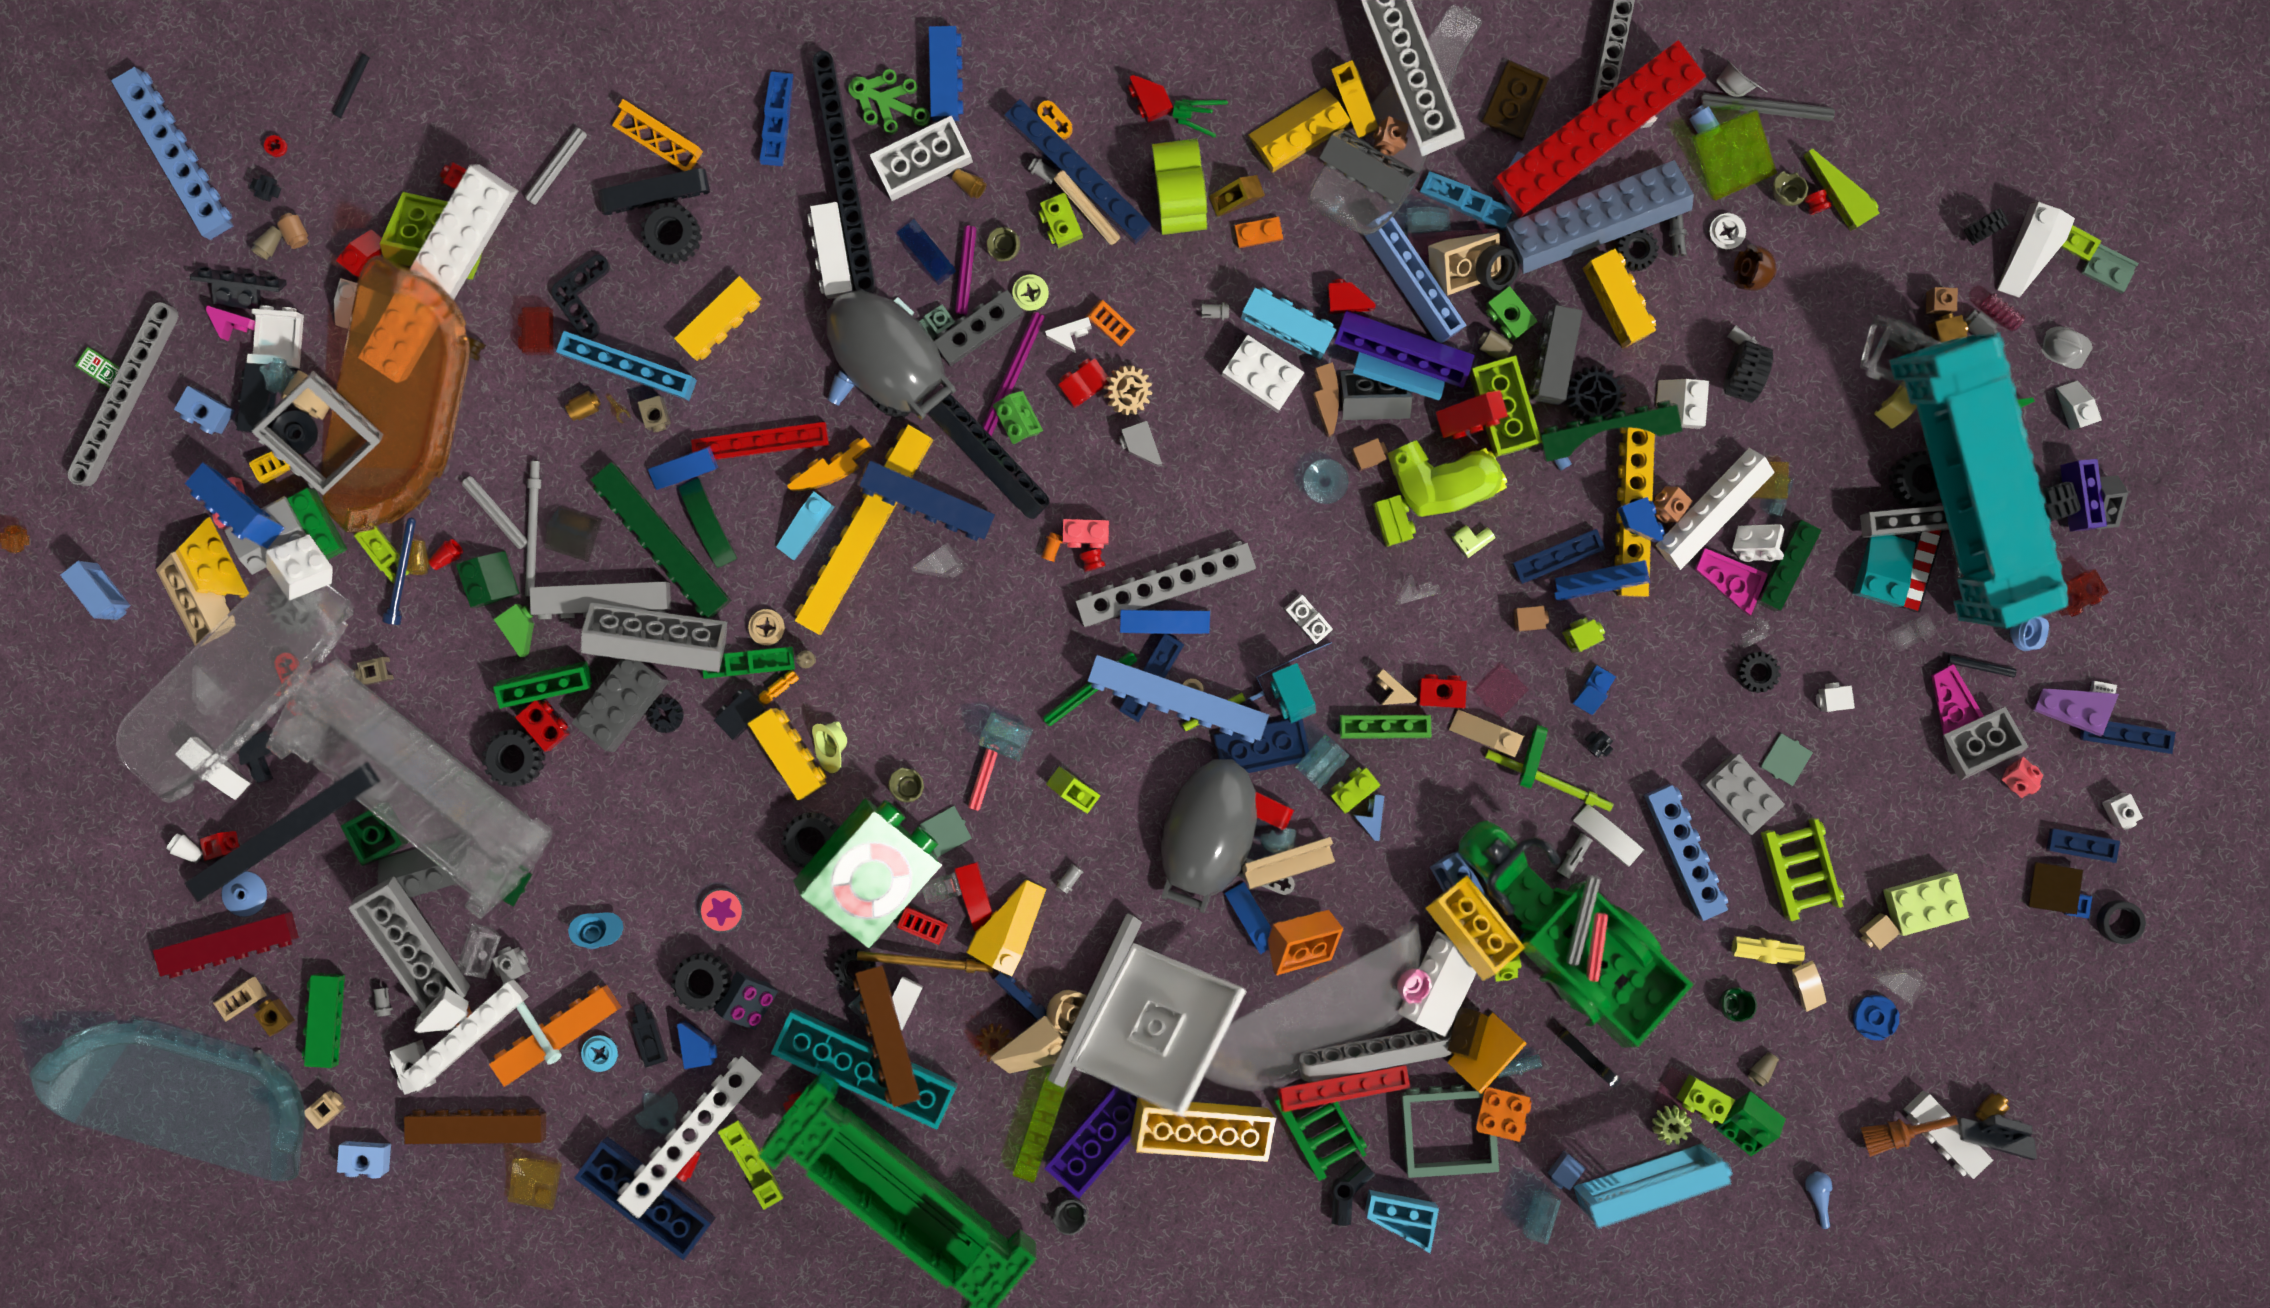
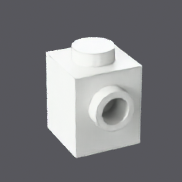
M1839 682L1825 684L1824 689H1818L1819 694L1816 695L1817 706L1821 708V712L1854 708L1852 686H1839Z
M2120 793L2102 802L2114 827L2126 830L2136 826V821L2143 818L2132 795L2129 793Z

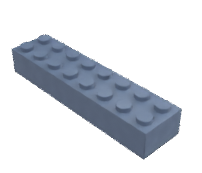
M1673 160L1505 224L1506 241L1510 249L1517 254L1519 267L1522 273L1525 274L1691 211L1694 194L1677 163Z

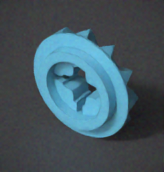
M604 1035L593 1036L582 1047V1060L590 1070L596 1072L606 1071L617 1060V1045L612 1041V1038ZM605 1046V1058L600 1057L595 1061L594 1059L597 1055L595 1048L599 1050Z

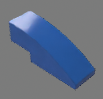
M709 446L648 468L656 490L713 471L718 468V465Z

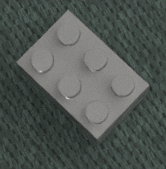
M1732 753L1699 783L1737 826L1748 835H1753L1785 805L1740 754Z

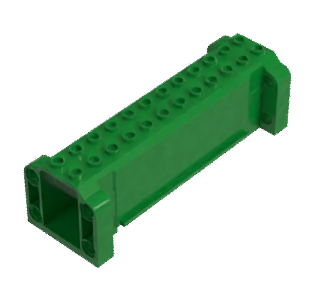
M822 1070L765 1139L758 1157L775 1169L783 1158L789 1155L808 1171L805 1174L838 1202L943 1286L948 1288L951 1285L963 1295L961 1308H997L1036 1260V1241L1021 1229H1017L1010 1238H1005L992 1227L990 1222L852 1111L837 1103L833 1098L839 1083Z

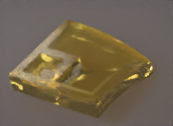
M514 1158L512 1161L508 1202L550 1210L554 1209L562 1164L545 1160Z

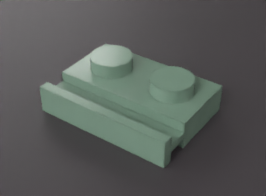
M2099 244L2091 260L2086 262L2081 274L2119 293H2124L2139 263Z

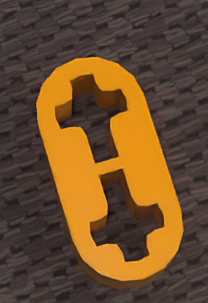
M1043 101L1040 103L1037 109L1038 116L1063 140L1069 138L1073 131L1070 120L1053 102ZM1044 107L1047 109L1053 108L1051 111L1055 117L1053 120L1049 115L1043 116ZM1057 121L1062 126H1064L1065 124L1068 125L1066 127L1067 133L1057 132L1059 130L1058 125L1056 124Z

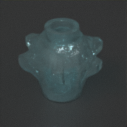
M272 358V362L260 367L259 371L264 376L266 390L283 393L289 380L294 378L296 371L289 368L286 364L287 360Z

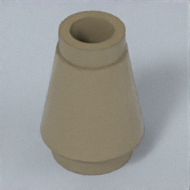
M271 226L252 243L251 251L266 261L269 257L272 258L282 237L280 230Z
M1767 1052L1749 1069L1750 1073L1747 1077L1756 1085L1763 1087L1769 1083L1779 1059L1770 1052Z

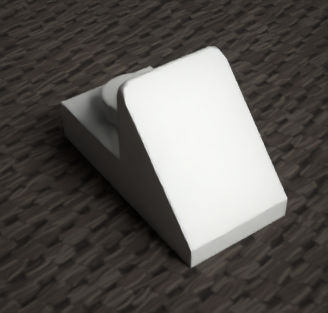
M1087 317L1045 332L1047 339L1076 353L1071 335L1075 334L1076 338L1087 335L1088 330L1092 328Z

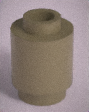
M1490 330L1488 333L1484 331L1478 341V344L1481 345L1479 349L1497 360L1499 358H1507L1513 347V344L1509 343L1507 338L1493 330Z

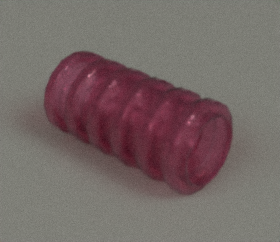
M1996 293L1990 294L1981 305L1982 310H1987V314H1992V318H1998V322H2003V326L2009 327L2011 332L2017 330L2025 320L2024 314L2020 315V311H2014V307L2008 306L2007 301L2003 302V298H1997Z

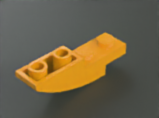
M857 438L849 445L850 449L844 454L839 452L833 456L831 464H828L823 458L821 460L818 458L813 460L807 466L809 468L803 474L798 472L790 478L789 481L791 483L787 487L792 491H805L837 482L860 468L855 460L872 446L865 438L862 440Z

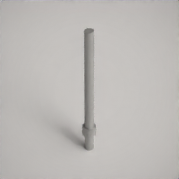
M530 461V479H527L529 509L525 596H530V587H535L538 492L541 489L539 461Z

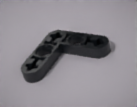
M595 255L556 282L551 289L552 296L579 334L587 339L596 338L599 335L600 326L578 295L609 272L610 263L601 255ZM596 261L604 262L602 271L596 269L592 272L595 275L593 278L585 270L587 267L593 270L596 267ZM580 273H584L587 276V281L583 285H578L575 282L576 276ZM559 288H567V296L570 299H572L574 296L575 299L570 300L567 303V300L563 296H558V294L560 293ZM575 304L580 305L582 308L579 316H572L570 313L571 307ZM583 318L589 325L594 324L591 334L588 332L584 333L586 327L580 321Z
M1563 1028L1557 1035L1562 1042L1610 1086L1615 1088L1622 1081L1567 1029Z

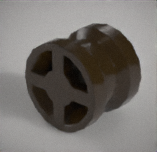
M464 336V344L457 352L479 361L481 358L479 354L481 350L485 349L486 345L468 336Z

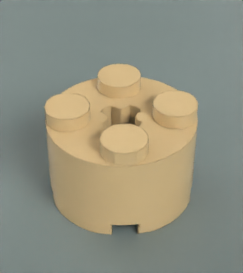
M298 370L292 376L280 398L283 400L308 375ZM308 387L292 402L295 408L320 420L324 419L330 408Z

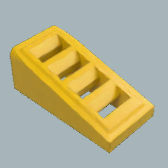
M272 451L249 462L253 473L260 483H267L291 470L290 465L284 460L285 465L282 466ZM270 460H272L273 464L275 465V470L272 469L269 463ZM262 464H263V466L265 467V469H266V471H267L266 474L263 472V470H262V468H261V465H262Z

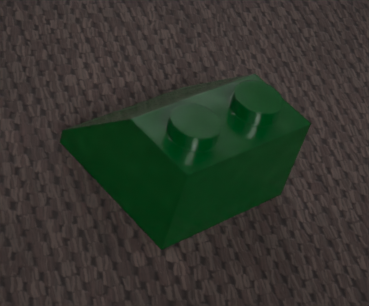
M506 551L476 557L456 564L471 608H480L520 594Z

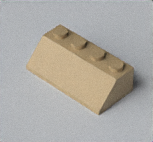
M176 552L171 553L156 569L196 649L230 633L237 626L236 618L229 611L224 595L195 591Z

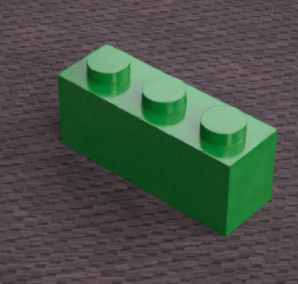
M306 488L287 498L306 535L311 536L327 560L348 550L316 490Z

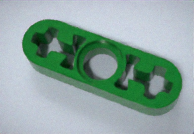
M1536 724L1533 729L1519 778V786L1530 789L1534 783L1548 732L1546 727Z

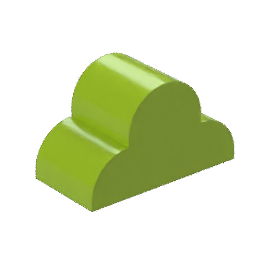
M1189 139L1152 144L1162 235L1207 230L1206 192L1198 140Z

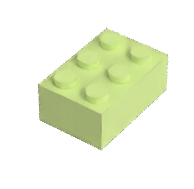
M1946 872L1883 890L1892 923L1901 932L1899 935L1902 936L1969 918L1956 873Z

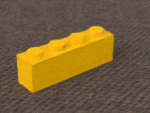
M739 276L674 339L696 361L699 359L703 360L711 353L710 348L715 343H722L728 336L726 333L732 327L734 329L737 328L744 321L742 317L747 312L752 313L759 307L761 297Z

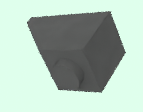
M2118 475L2100 477L2107 526L2096 529L2119 527L2129 492Z

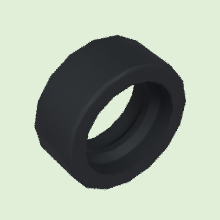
M1500 245L1489 246L1478 257L1475 267L1477 280L1483 286L1490 289L1504 290L1512 285L1517 278L1519 259L1517 254L1511 249ZM1503 255L1504 266L1502 272L1497 278L1492 280V265L1497 258Z
M2120 900L2110 901L2105 904L2098 912L2096 921L2098 930L2108 941L2124 945L2140 939L2146 926L2145 916L2141 909L2133 903ZM2117 909H2125L2133 916V927L2126 935L2119 936L2110 930V916Z

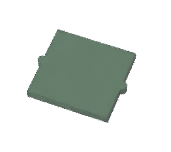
M1780 733L1760 767L1773 774L1775 779L1779 778L1793 786L1813 752L1800 745L1799 741H1793Z
M955 806L920 824L921 828L938 842L937 847L934 849L937 857L972 839L965 826L966 821L962 820Z

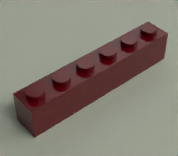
M289 912L153 950L159 976L169 975V979L184 975L183 970L190 969L192 973L205 969L204 964L211 962L214 967L227 963L226 958L234 956L235 960L249 957L248 952L256 950V953L260 954L271 951L270 946L278 944L279 948L292 945V940L299 938L293 914Z

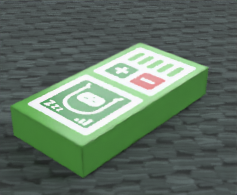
M89 347L86 348L75 365L108 388L111 387L120 369L119 366Z

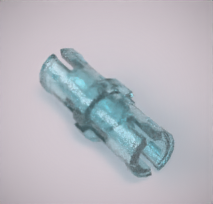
M1536 1054L1521 1059L1519 1057L1514 1058L1497 1076L1498 1079L1515 1074L1520 1076L1523 1075V1072L1541 1069L1540 1055Z

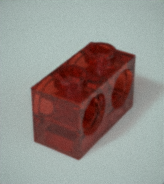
M2096 569L2086 570L2065 582L2067 585V596L2071 595L2073 602L2071 605L2059 609L2061 616L2070 615L2074 617L2084 611L2083 607L2088 604L2093 606L2104 600L2102 596L2108 594L2109 591ZM2088 583L2092 586L2091 594H2088L2086 591Z

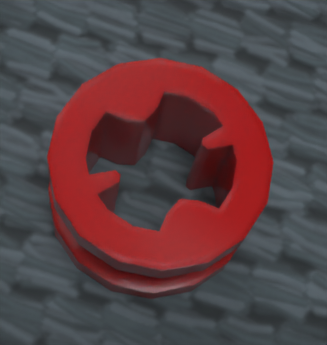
M271 135L264 141V149L273 157H281L287 152V143L279 136ZM279 141V150L274 149V151L272 152L273 148L271 147V144H276Z

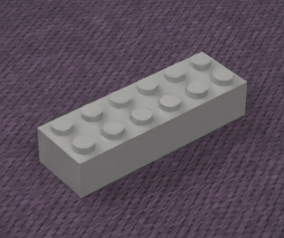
M590 603L582 629L581 653L719 672L726 644L727 622Z
M394 876L354 898L348 907L422 1013L446 987L462 998L466 996L470 984Z

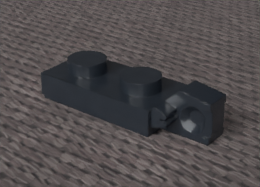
M645 1002L633 1006L636 1017L632 1018V1027L645 1068L668 1061L656 1017H654L653 1012L648 1013Z

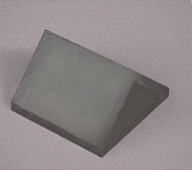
M559 506L546 526L545 548L589 562L602 519Z

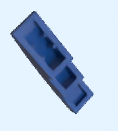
M770 73L764 108L765 119L760 163L763 165L783 166L793 88V74Z
M1120 609V633L1207 634L1210 633V611Z

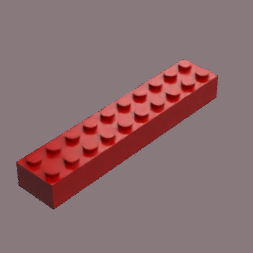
M1677 40L1498 175L1492 182L1520 219L1698 85L1706 75L1681 42Z

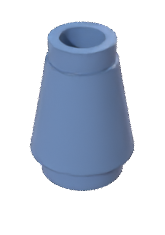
M839 370L833 379L827 400L836 405H840L855 386L846 372Z

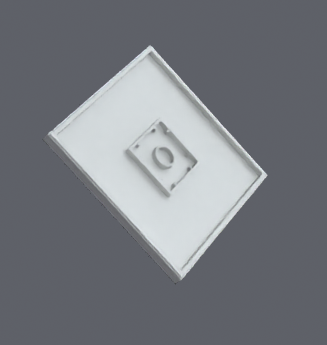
M1133 943L1070 1064L1177 1115L1183 1116L1246 990Z

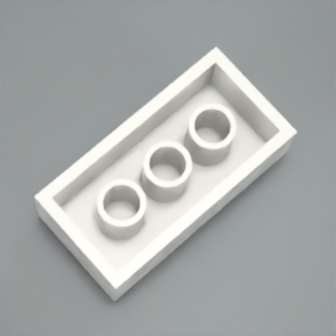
M952 116L870 154L892 201L973 163L972 157Z

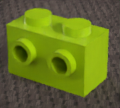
M1065 193L1040 203L1042 210H1039L1038 213L1043 224L1048 223L1050 231H1047L1051 244L1056 243L1057 247L1061 248L1083 238Z
M1578 619L1570 623V629L1562 632L1572 653L1581 652L1605 640L1603 637L1605 631L1601 623L1596 622L1595 619Z
M1357 767L1349 774L1350 779L1345 783L1340 781L1331 788L1333 792L1329 796L1345 814L1381 786L1366 767L1362 769Z
M1690 1074L1676 1097L1683 1102L1681 1105L1683 1108L1692 1113L1696 1109L1702 1113L1700 1117L1712 1124L1715 1120L1722 1124L1735 1102L1730 1096Z

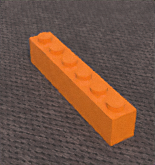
M597 985L587 992L589 997L583 1001L578 998L568 1005L570 1010L564 1014L562 1011L557 1012L550 1017L552 1022L546 1026L543 1023L539 1025L554 1050H560L622 1008L607 985L602 988ZM534 1035L527 1039L522 1036L512 1043L514 1048L508 1052L503 1049L493 1056L495 1061L489 1065L504 1087L545 1060L546 1054Z

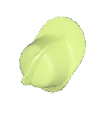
M838 721L827 725H814L812 734L816 756L824 770L829 773H835L841 767V752L846 747L847 737Z

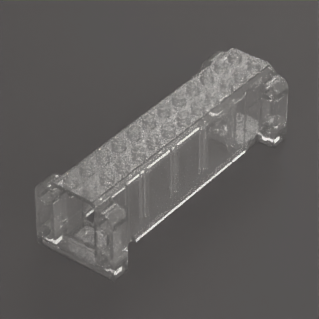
M339 658L335 659L293 688L266 747L280 759L294 752L307 763L313 760V765L334 782L362 764L369 762L381 782L355 799L452 876L453 881L471 894L465 907L482 919L521 883L520 879L522 877L525 878L535 866L552 839L553 830L538 818L532 820L421 729L355 678V671Z

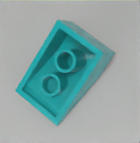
M1893 535L1869 537L1853 595L1894 607L1904 606L1911 583L1916 542Z

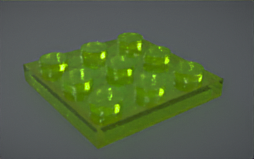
M1751 110L1692 136L1711 197L1715 201L1777 174L1757 110Z

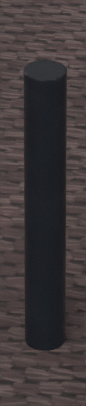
M361 54L332 115L340 119L342 118L370 59L368 56Z
M1948 655L1947 659L1948 664L2014 678L2017 670L2014 668L1954 655Z

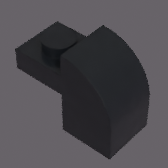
M274 730L264 731L248 738L241 746L239 752L240 765L250 764V774L257 783L273 779L265 758L282 751Z

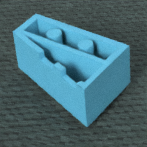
M1369 1190L1365 1207L1366 1217L1431 1253L1439 1210L1435 1202Z

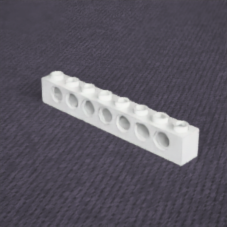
M743 1056L739 1059L735 1057L729 1063L727 1074L724 1077L719 1075L711 1084L714 1089L709 1094L704 1093L696 1103L699 1106L695 1111L691 1112L689 1110L680 1120L683 1123L678 1130L672 1129L665 1138L668 1142L663 1148L658 1146L649 1156L652 1159L647 1166L642 1164L634 1173V1176L637 1178L630 1185L627 1182L618 1192L621 1195L618 1201L637 1218L642 1216L763 1075ZM737 1074L742 1078V1084L738 1088H733L729 1084V1079L732 1075ZM719 1092H723L727 1097L726 1103L722 1106L714 1103V1096ZM703 1110H708L711 1113V1120L706 1124L701 1123L698 1119L699 1113ZM687 1128H692L696 1132V1137L691 1142L683 1138V1132ZM671 1146H676L680 1149V1156L675 1160L670 1159L667 1154ZM656 1164H661L665 1169L664 1175L660 1178L652 1174V1168ZM640 1182H644L649 1186V1192L645 1196L639 1195L636 1191V1187Z

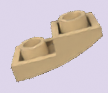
M1813 961L1792 970L1794 985L1799 990L1801 1005L1806 1012L1827 1003L1823 985Z

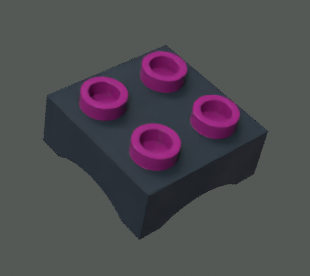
M736 971L729 991L717 1003L714 1011L722 1019L756 1030L777 995L778 990L768 982L754 979Z

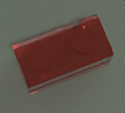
M522 307V314H518V325L522 327V336L518 337L519 349L525 355H554L553 310L549 307Z

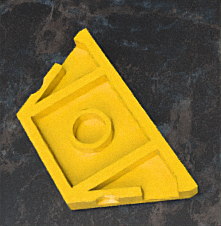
M206 518L175 551L196 592H212L216 595L224 596L226 594L239 595V598L247 597L249 592L211 518Z

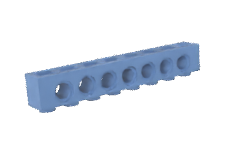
M133 67L111 80L201 235L211 240L233 227L230 221L232 215L218 201L221 199L219 193L208 184L207 181L210 180L208 174L197 165L198 157L184 143L187 141L185 135L174 126L173 123L176 120L169 110L164 109L162 105L164 99L158 91L153 90L151 86L153 81L148 73ZM144 91L143 96L138 99V94ZM155 110V115L149 119L150 112ZM166 129V135L161 138V132ZM177 148V155L172 157L173 150ZM189 167V173L183 177V171ZM200 187V193L197 196H195V189ZM212 206L211 213L206 215V209Z

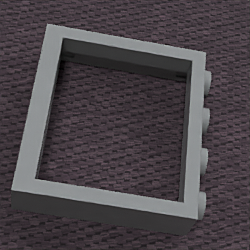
M314 371L259 421L252 430V433L259 439V443L266 444L276 458L284 460L290 465V469L294 474L302 476L308 481V485L311 488L314 487L322 495L381 441L384 435ZM307 387L367 440L327 478L322 476L267 427Z

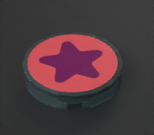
M728 888L711 890L704 896L699 907L702 923L706 928L716 933H726L734 930L741 924L745 914L743 900L737 892Z

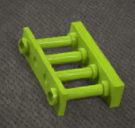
M1816 818L1808 819L1810 827L1783 835H1778L1772 830L1761 832L1784 917L1788 921L1800 919L1798 913L1802 909L1832 901L1834 907H1844L1842 903L1844 894L1837 885L1823 836L1826 834L1825 827ZM1810 836L1814 837L1817 849L1788 857L1782 856L1780 851L1782 844ZM1815 858L1820 859L1823 871L1794 879L1788 878L1786 872L1788 866ZM1826 880L1828 893L1800 901L1794 900L1792 893L1794 888Z

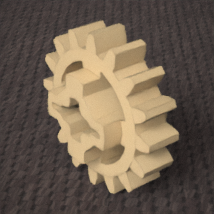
M1120 366L1119 371L1113 370L1112 374L1114 377H1107L1106 379L1110 384L1104 386V389L1108 390L1104 397L1110 398L1108 406H1115L1114 411L1121 412L1124 415H1129V412L1130 414H1137V409L1144 410L1143 403L1150 402L1146 398L1147 395H1152V392L1148 391V387L1152 383L1145 381L1148 375L1142 374V369H1135V366H1127V368L1126 366Z

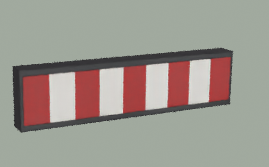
M1943 530L1917 533L1911 583L1905 604L1900 608L1920 613Z

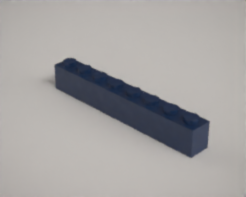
M1021 99L1005 114L1006 122L1058 172L1065 171L1092 204L1133 244L1136 245L1151 229V224Z

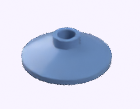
M245 871L222 888V900L225 907L237 916L245 917L256 914L263 908L267 899V888L264 881L258 875ZM240 890L245 894L243 899L238 895Z

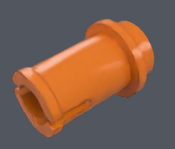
M1050 532L1049 536H1046L1048 539L1041 558L1055 562L1060 543L1063 544V541H1061L1063 536Z

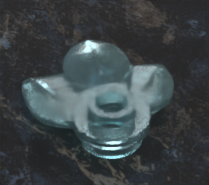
M670 1091L662 1098L655 1093L647 1092L643 1101L645 1111L635 1116L637 1122L645 1129L654 1128L658 1133H669L675 1127L676 1120L674 1115L679 1108L675 1094ZM661 1118L668 1120L667 1126L661 1124Z

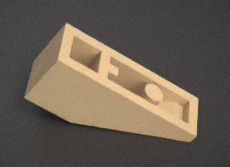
M1458 709L1449 728L1452 732L1511 757L1516 756L1524 737Z

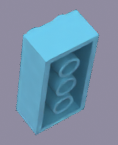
M1261 287L1260 290L1255 288L1242 312L1241 319L1321 360L1336 331L1333 328V324L1325 319L1319 321L1313 318V313L1301 308V310L1292 307L1293 303L1287 299L1281 298L1278 300L1272 296L1273 293L1265 288Z

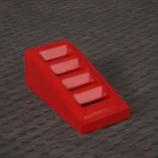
M906 906L897 928L939 945L948 924L910 906ZM910 914L914 915V918L912 920L911 925L908 926L906 925V923L910 917ZM921 918L923 921L919 929H914L918 919ZM927 921L931 922V925L929 927L927 934L923 933V930L926 926ZM938 925L940 927L934 938L931 934L935 926Z

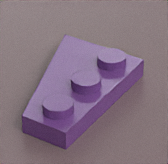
M2043 689L2034 711L2102 736L2119 694Z

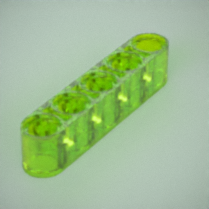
M1047 1071L1012 1175L1031 1183L1035 1182L1068 1083L1067 1080L1063 1088L1049 1081L1048 1077L1051 1071Z

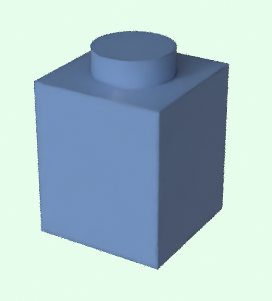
M1563 1151L1548 1171V1174L1552 1177L1550 1181L1558 1188L1562 1189L1564 1186L1570 1190L1586 1168Z

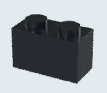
M740 689L732 697L734 701L728 707L725 704L716 712L717 717L714 721L732 740H736L749 727V722L762 715L768 709L750 689H745L744 691Z

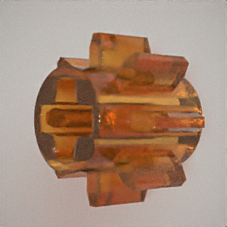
M18 525L5 527L4 533H0L1 548L6 549L10 553H18L24 550V545H30L27 529H22Z

